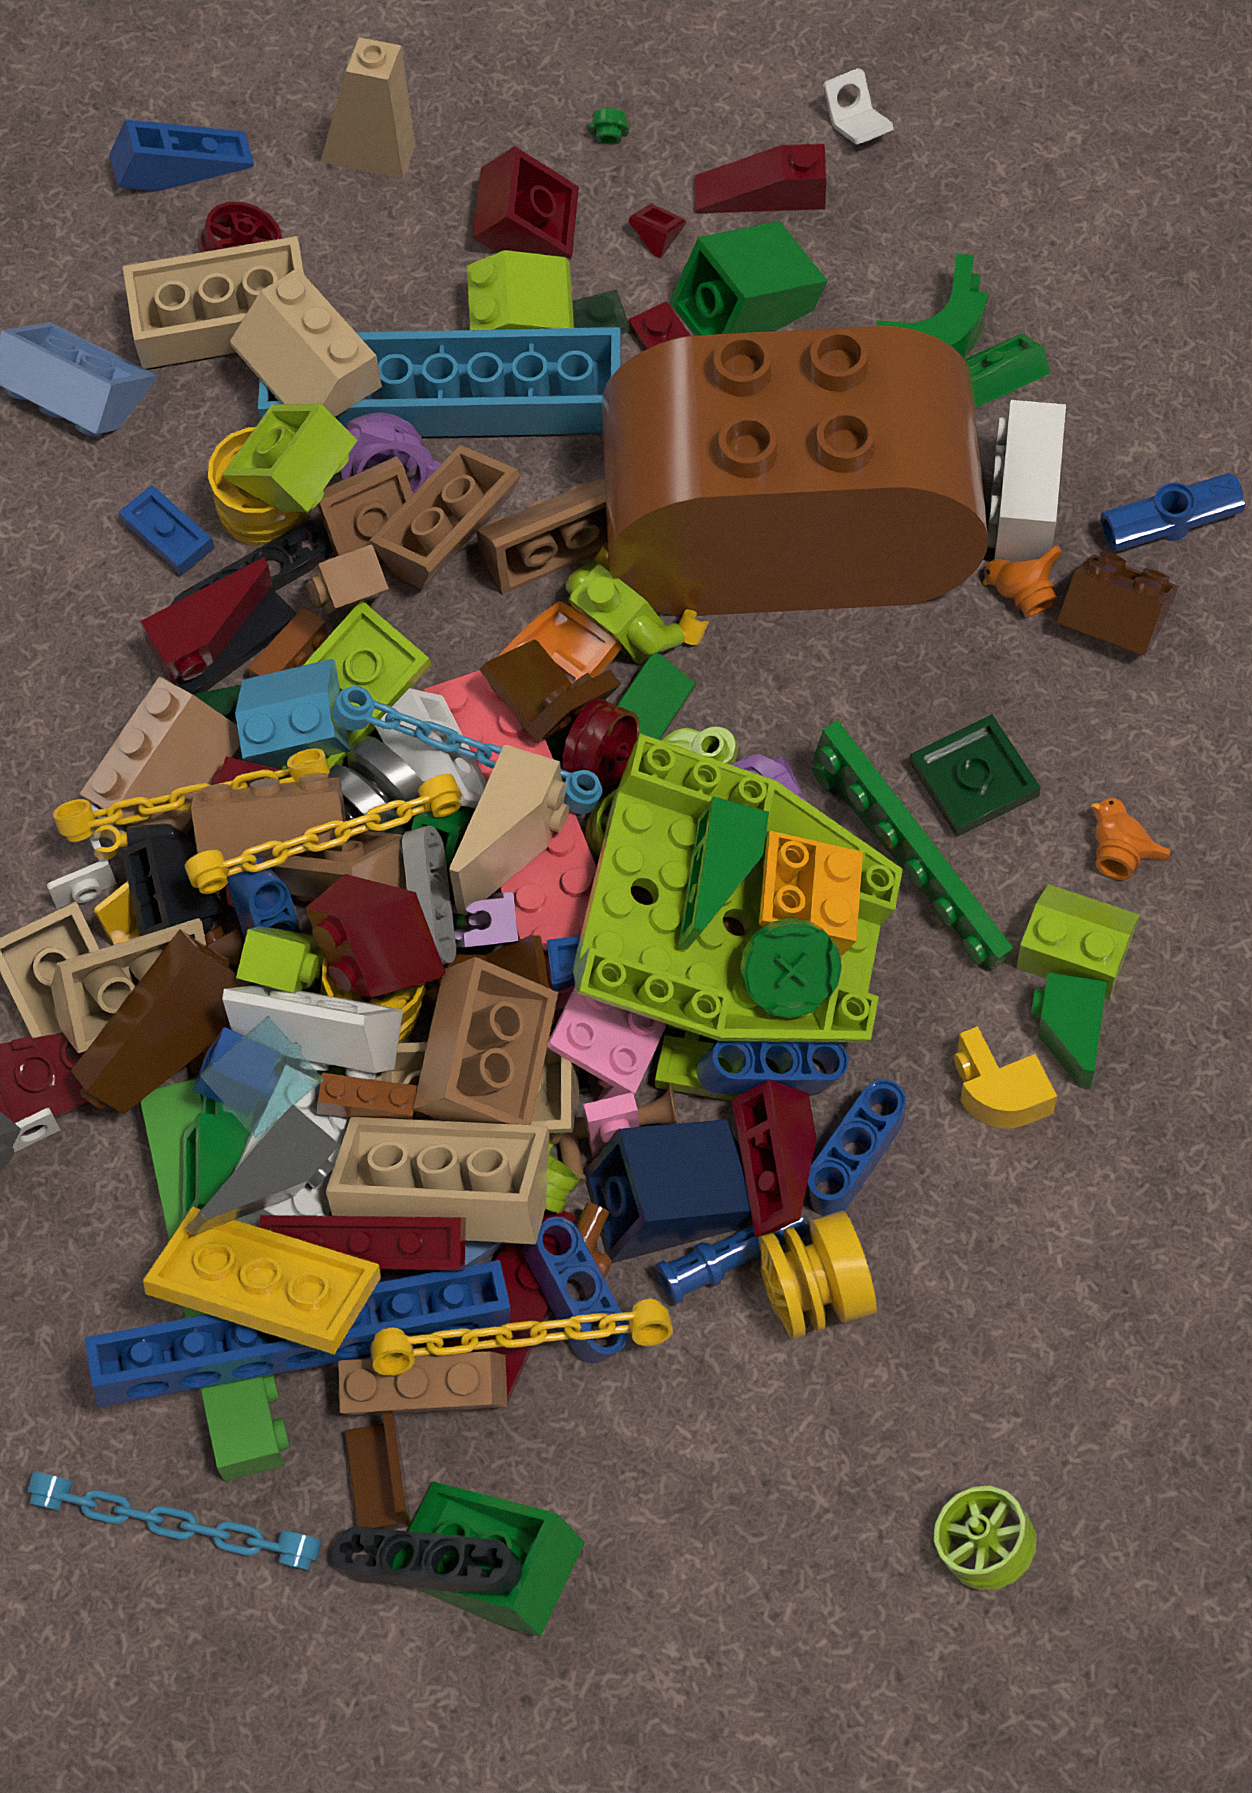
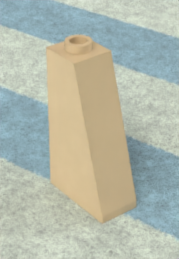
M359 37L345 71L321 161L322 163L403 179L416 145L401 45Z

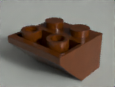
M1101 552L1099 556L1093 554L1075 570L1057 623L1145 656L1155 642L1179 589V585L1170 583V577L1158 570L1144 568L1143 572L1127 567L1125 566L1126 560L1117 555Z

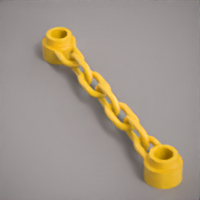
M313 748L302 750L292 755L287 761L288 769L275 772L259 770L241 774L233 781L219 784H228L232 789L247 788L248 786L245 781L262 777H265L264 779L274 778L279 780L281 777L290 775L291 777L280 779V784L299 782L301 776L311 773H326L329 775L330 769L324 751ZM200 783L175 789L171 794L150 799L135 797L112 803L108 808L95 811L92 810L88 800L76 799L57 807L53 812V817L59 833L66 836L68 841L77 842L90 837L94 833V827L111 823L117 825L131 824L147 820L153 814L171 810L180 812L191 811L192 803L184 804L185 797L183 794L201 791L202 788L209 786V784ZM170 802L169 804L154 807V805ZM140 804L138 810L141 814L121 818L123 811L120 808ZM106 815H107V817H105V818L96 819L97 817H101V816H106Z
M438 775L427 780L419 787V798L407 802L402 800L388 802L371 808L364 816L346 822L340 820L330 821L312 827L304 835L284 842L274 840L244 850L241 856L226 861L219 850L204 851L191 857L185 863V870L191 885L198 888L200 893H214L227 885L228 876L246 870L249 872H259L284 863L289 856L308 850L314 852L323 851L347 842L350 836L369 830L384 831L405 824L412 816L427 811L432 812L434 817L437 818L449 816L460 808L461 803L459 800L462 797V793L453 775ZM397 808L396 814L400 818L380 824L381 817L378 815L379 813ZM335 828L334 834L338 838L318 844L319 838L316 835L317 833ZM273 848L272 855L275 859L256 864V857L253 854Z
M645 1299L636 1303L632 1307V1312L610 1315L596 1313L553 1321L507 1323L500 1327L474 1330H444L428 1335L410 1337L405 1335L401 1329L386 1328L374 1336L370 1352L374 1370L379 1374L392 1376L408 1371L414 1365V1357L463 1354L473 1350L501 1346L516 1348L571 1338L574 1340L604 1338L611 1334L631 1332L635 1343L641 1346H654L668 1340L673 1333V1327L668 1309L658 1300ZM600 1321L598 1324L599 1330L580 1332V1323ZM615 1321H629V1325L615 1326ZM564 1327L565 1332L547 1334L546 1329ZM531 1329V1338L512 1340V1331ZM496 1335V1340L478 1342V1337ZM462 1337V1346L442 1348L444 1344L442 1339ZM426 1343L427 1347L413 1349L412 1344Z

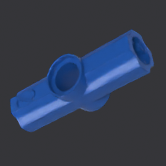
M1227 473L1188 486L1177 482L1166 483L1156 491L1155 496L1102 512L1100 521L1109 549L1112 548L1117 552L1158 538L1167 541L1179 540L1185 537L1191 528L1242 513L1245 508V501L1237 476ZM1167 511H1176L1178 512V514L1169 513Z

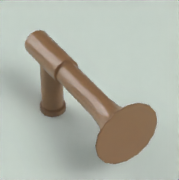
M669 1083L668 1090L662 1097L637 1107L639 1125L680 1123L671 1083ZM585 1116L576 1117L573 1132L549 1133V1142L553 1145L559 1144L562 1163L580 1177L578 1184L586 1182L578 1140L588 1138Z

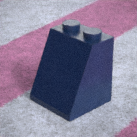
M727 1119L619 1129L583 1172L586 1175V1186L591 1203L610 1212L600 1235L605 1253L611 1258L612 1263L735 1231L751 1215L746 1179L740 1163V1148L737 1140L732 1137Z

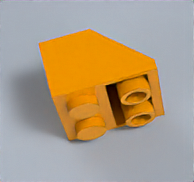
M769 831L766 837L759 924L764 927L770 922L788 917L807 919L826 931L838 948L841 958L857 941L863 852Z

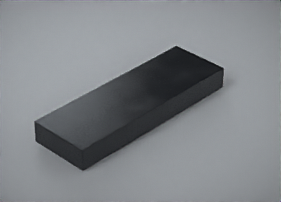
M271 587L215 662L207 666L205 671L198 677L191 680L182 679L174 683V685L191 694L208 691L265 649L297 613Z

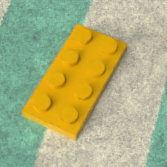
M192 1207L143 1280L146 1295L335 1354L379 1282L380 1268L379 1264L237 1220H232L193 1236L185 1228L202 1209Z

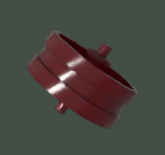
M225 202L216 205L207 214L198 248L199 252L202 253L282 239V234L278 223L273 217L258 206L245 202Z
M600 698L591 701L579 713L570 729L563 753V769L570 773L588 770L598 777L602 791L613 788L622 778L636 740L640 735V723L636 713L622 707H617L615 704Z

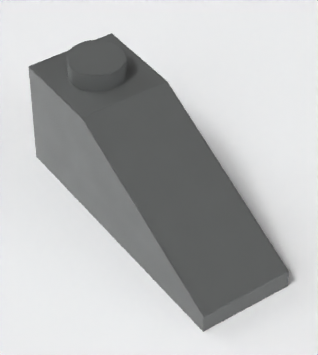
M292 1104L185 1229L194 1236L292 1198L307 1183L315 1189L335 1166L328 1158L340 1144Z

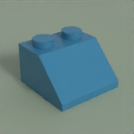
M333 659L242 680L235 714L242 758L245 761L279 768L288 766L287 761L292 755L306 749H321L326 757L350 751L347 729L338 725L332 714L334 703L340 693L336 663Z

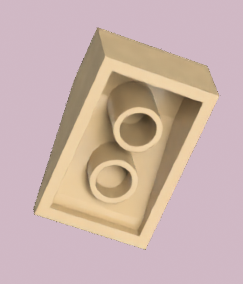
M504 744L449 868L457 913L469 914L464 910L468 904L487 899L548 847L554 831L562 832L568 818L569 805L564 803L567 783L562 781L560 761Z
M73 902L0 937V973L33 1038L62 1033L51 989L57 963L99 950L77 902Z

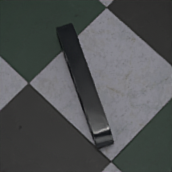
M316 523L298 525L181 592L174 598L172 604L263 557L266 561L276 560L284 565L281 572L271 576V587L274 591H277L312 571L318 563L328 560L331 554V543L328 533L324 527ZM309 539L311 543H317L318 548L311 551L310 548L303 547L302 542ZM290 549L291 555H295L296 562L291 563L286 550Z
M359 1526L345 1530L336 1539L332 1549L334 1564L349 1578L360 1582L499 1596L510 1592L518 1584L522 1576L523 1566L520 1558L506 1544L492 1539ZM364 1547L372 1554L377 1555L376 1560L370 1555L361 1554L356 1555L354 1561L351 1559L354 1553H361ZM406 1547H413L414 1556L408 1566L401 1570H394L393 1561L399 1551ZM450 1552H459L460 1558L457 1567L448 1574L439 1575L438 1567L441 1559ZM500 1560L503 1562L501 1569H493L490 1576L482 1568L476 1566V1561L486 1567H496Z

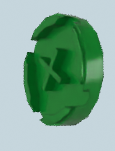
M790 917L770 922L757 931L743 950L740 966L743 985L754 1002L774 1016L789 1018L810 1014L821 1007V1002L829 994L832 996L838 987L842 969L839 950L826 931L807 919Z

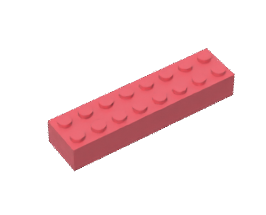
M480 670L424 689V692L444 697L463 736L502 748L504 744L553 759L546 740L544 739L537 743L530 733L522 728L519 719L503 699L492 690L488 680ZM469 746L471 751L477 752V748ZM492 752V757L489 760L497 762L500 754ZM476 760L486 782H488L493 769ZM570 810L562 832L554 831L548 847L496 890L497 893L513 892L518 940L530 935H539L541 937L547 963L546 970L549 989L552 990L547 940L581 935L597 869L576 815ZM575 984L566 989L556 991L558 996L554 1011L555 1025L567 1004Z

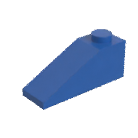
M125 119L109 153L118 187L160 191L254 166L245 131Z

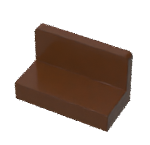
M393 1411L382 1412L384 1424L345 1430L358 1527L393 1530L411 1526L399 1429Z

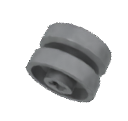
M367 735L348 752L349 768L335 764L330 769L328 775L329 778L340 777L346 821L364 816L371 808L395 800L407 802L419 798L418 789L423 784L418 775L399 755L375 737ZM397 808L379 813L378 815L381 817L380 824L400 818L396 814ZM414 816L405 824L379 832L404 835L406 832L404 826L412 828Z

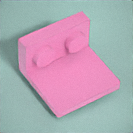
M575 985L547 1046L550 1050L599 1078L598 1084L603 1087V1090L597 1101L631 1092L634 1095L667 1024L578 995Z

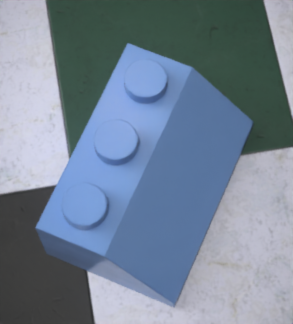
M52 322L5 329L0 334V386L3 387V392L10 397L21 400L28 399L39 405V410L48 416L65 418L75 423V429L86 435L100 436L101 433L118 430L158 377V375L142 369V367Z

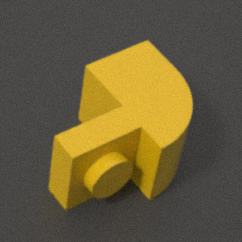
M978 1026L959 1034L958 1053H955L953 1057L958 1073L963 1081H965L962 1085L960 1101L974 1118L989 1126L1008 1129L1021 1127L1054 1114L1057 1094L1036 1054L999 1068Z

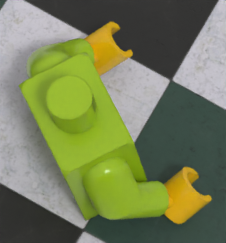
M608 543L602 546L594 560L575 570L566 582V590L570 594L569 601L572 608L614 637L623 647L621 651L638 665H641L651 654L674 648L683 642L690 645H698L709 624V621L696 620L697 612L687 609L684 611L679 624L665 625L642 596L619 578H612L609 569Z

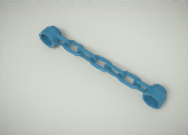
M359 686L343 689L338 694L332 709L333 718L336 723L347 730H360L366 727L368 723L383 729H393L418 738L424 744L440 750L456 752L478 760L481 764L494 769L496 762L489 760L492 757V752L500 754L502 747L497 745L484 744L459 735L455 730L440 724L422 721L400 713L391 706L374 701L370 693ZM350 702L357 703L360 707L354 706ZM374 708L388 713L385 716V721L372 717ZM404 721L417 726L416 730L400 725V722ZM431 729L448 735L446 744L429 738ZM462 743L477 748V752L460 746ZM561 769V777L565 778L567 783L564 803L569 805L571 812L577 814L591 812L602 794V786L598 777L588 770L570 773ZM578 785L585 787L588 791L581 789Z
M32 1472L27 1490L28 1493L32 1494L29 1504L60 1511L62 1502L80 1505L85 1516L103 1522L120 1524L126 1521L128 1517L147 1521L148 1528L153 1533L166 1537L186 1540L195 1533L213 1537L218 1548L246 1556L255 1555L261 1549L281 1553L279 1564L309 1571L311 1561H317L322 1540L281 1530L279 1541L275 1543L264 1540L261 1531L252 1526L227 1521L220 1523L216 1528L199 1525L195 1516L188 1511L167 1506H157L150 1512L132 1509L130 1502L125 1497L100 1490L89 1491L81 1497L70 1494L73 1481L40 1472ZM92 1498L121 1504L122 1506L114 1507V1512L119 1514V1516L92 1511L90 1508L98 1506V1502ZM158 1514H166L188 1520L189 1522L183 1521L180 1524L181 1529L186 1531L180 1532L157 1526L156 1524L164 1522V1518ZM230 1529L253 1535L255 1538L249 1537L247 1539V1544L253 1547L247 1548L224 1542L222 1539L228 1540L230 1538V1533L224 1530Z

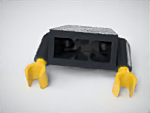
M168 823L127 827V832L120 833L112 825H102L95 830L93 834L94 839L106 837L111 839L114 844L108 848L100 847L95 849L94 855L98 859H111L116 856L119 847H128L121 850L140 937L197 918L202 921L205 935L212 928V917L225 912L227 907L225 899L227 897L226 887L214 893L202 894L198 888L191 885L185 870V863L191 857L198 854L193 838Z

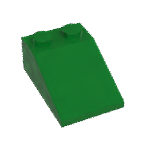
M433 1481L409 1531L501 1541L520 1558L523 1566L522 1576L518 1584L510 1592L499 1596L413 1588L497 1625L541 1637L585 1542L558 1513ZM406 1547L399 1551L393 1561L394 1570H401L408 1566L414 1556L413 1547ZM450 1552L441 1559L438 1567L439 1575L448 1574L457 1567L460 1558L459 1552ZM501 1560L496 1567L482 1566L476 1561V1566L482 1568L489 1576L493 1569H501L503 1565Z

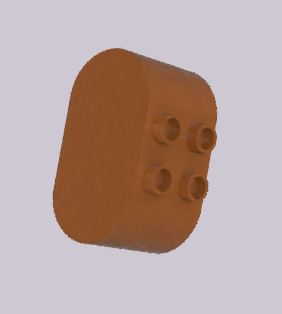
M894 326L688 336L655 345L635 355L612 375L604 389L602 418L609 569L613 579L619 578L642 596L654 611L682 617L687 609L697 612L696 616L913 605L931 600L956 588L976 571L984 559L988 546V532L972 376L963 357L953 347L934 336Z

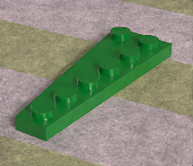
M839 720L824 728L812 763L815 765L812 767V771L818 783L827 791L834 788L907 873L911 881L931 901L940 919L945 924L951 925L963 939L964 949L975 963L980 964L983 962L991 972L1006 962L1013 950L1012 945Z

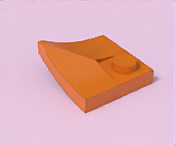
M558 601L527 625L498 656L532 640H537L569 681L574 683L587 673L592 678L602 674L623 647L614 637L590 619L565 603Z

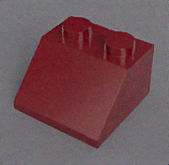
M513 146L480 168L473 239L496 253L508 250L570 259L573 254L579 186L521 149Z
M344 874L305 908L313 926V936L321 946L329 967V976L337 988L372 998L439 979L446 973L419 899L414 891Z

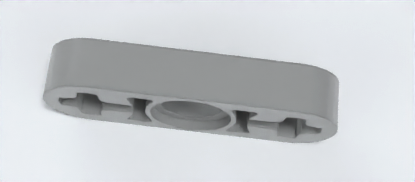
M429 825L406 831L402 838L407 890L414 891L417 894L442 964L444 965L454 961L456 942L445 849L440 834L433 826Z

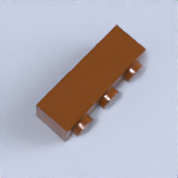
M303 607L248 667L250 678L303 666L310 658V654L315 649H318L328 638L325 621Z
M322 1073L316 1114L346 1118L367 1117L412 1120L417 1086Z

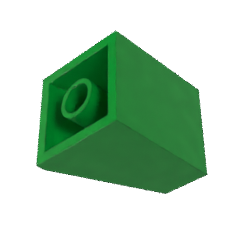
M780 221L698 237L669 303L694 336L773 332L812 312L828 280Z

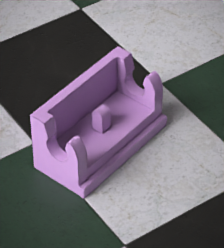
M513 892L493 893L485 900L471 902L464 910L471 914L467 918V923L472 926L467 930H454L456 947L518 941ZM453 904L451 906L452 913L459 914L457 913L456 904Z

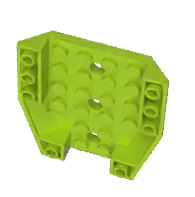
M640 734L614 796L573 966L577 994L718 1041L869 1042L872 1036L879 996L868 993L881 925L895 911L903 869L776 780ZM713 796L769 812L767 831L863 852L857 941L840 958L842 969L838 987L832 996L829 994L821 1002V1007L810 1014L795 1018L774 1016L757 1005L743 985L740 971L743 950L752 936L763 928L759 924L764 872L763 860L757 862L688 950L678 947L697 819ZM641 886L646 888L652 895L653 904L643 905L638 903L631 894V887ZM733 917L740 921L744 928V935L735 936L729 933L723 925V918Z

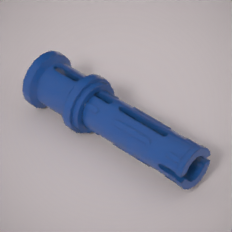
M802 1215L799 1221L785 1227H794L800 1237L808 1234ZM752 1225L713 1245H710L708 1242H700L694 1245L693 1252L670 1263H666L664 1260L656 1263V1273L667 1297L674 1305L683 1302L684 1295L706 1284L711 1286L720 1284L721 1280L725 1278L724 1273L761 1256L759 1238L755 1237L754 1226ZM783 1229L774 1233L780 1246L784 1245Z

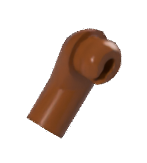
M587 1202L576 1227L603 1278H605L612 1261L607 1254L598 1252L597 1240L610 1212L598 1205Z

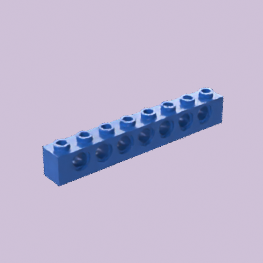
M498 1260L466 1266L465 1270H444L377 1283L335 1354L209 1314L85 1337L92 1388L97 1408L337 1363L341 1360L371 1356L370 1346L374 1341V1336L386 1328L401 1329L405 1335L410 1337L428 1335L444 1330H474L500 1327L510 1321V1304L501 1262ZM462 1337L444 1338L442 1340L443 1342L462 1339ZM426 1343L412 1344L413 1348L426 1346Z

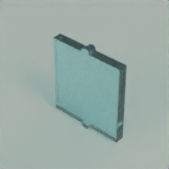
M269 1016L199 1074L223 1101V1110L227 1113L232 1112L254 1138H257L285 1114L292 1104L295 1105L324 1080L300 1053L302 1050L301 1045L298 1042L292 1043Z

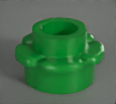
M603 108L593 112L592 123L588 124V131L591 134H595L596 141L599 143L618 144L621 142L622 136L625 137L629 134L630 126L626 123L627 115L625 112L614 108Z

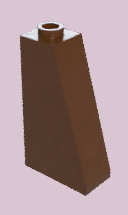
M179 929L72 1068V1073L82 1085L79 1093L99 1109H104L108 1104L125 1114L208 1048L224 1027L231 1029L223 1003L224 989L260 984L236 978L239 968L237 965Z

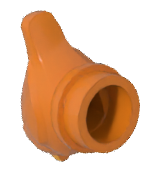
M1056 545L1037 559L1020 561L992 560L985 566L983 585H993L1005 598L1014 599L1016 608L1021 609L1025 617L1039 614L1052 607L1058 601L1054 592L1055 585L1049 581V575L1053 564L1061 556L1062 550Z
M1108 798L1100 803H1093L1091 805V809L1095 813L1098 822L1095 828V838L1099 846L1096 850L1097 860L1095 865L1103 875L1116 880H1127L1138 869L1141 859L1167 861L1169 859L1171 850L1155 843L1142 825L1127 813L1125 806L1120 800Z

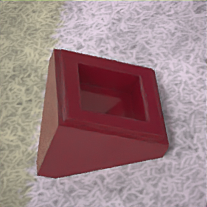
M652 203L629 218L630 225L652 254L660 259L687 223L684 218Z

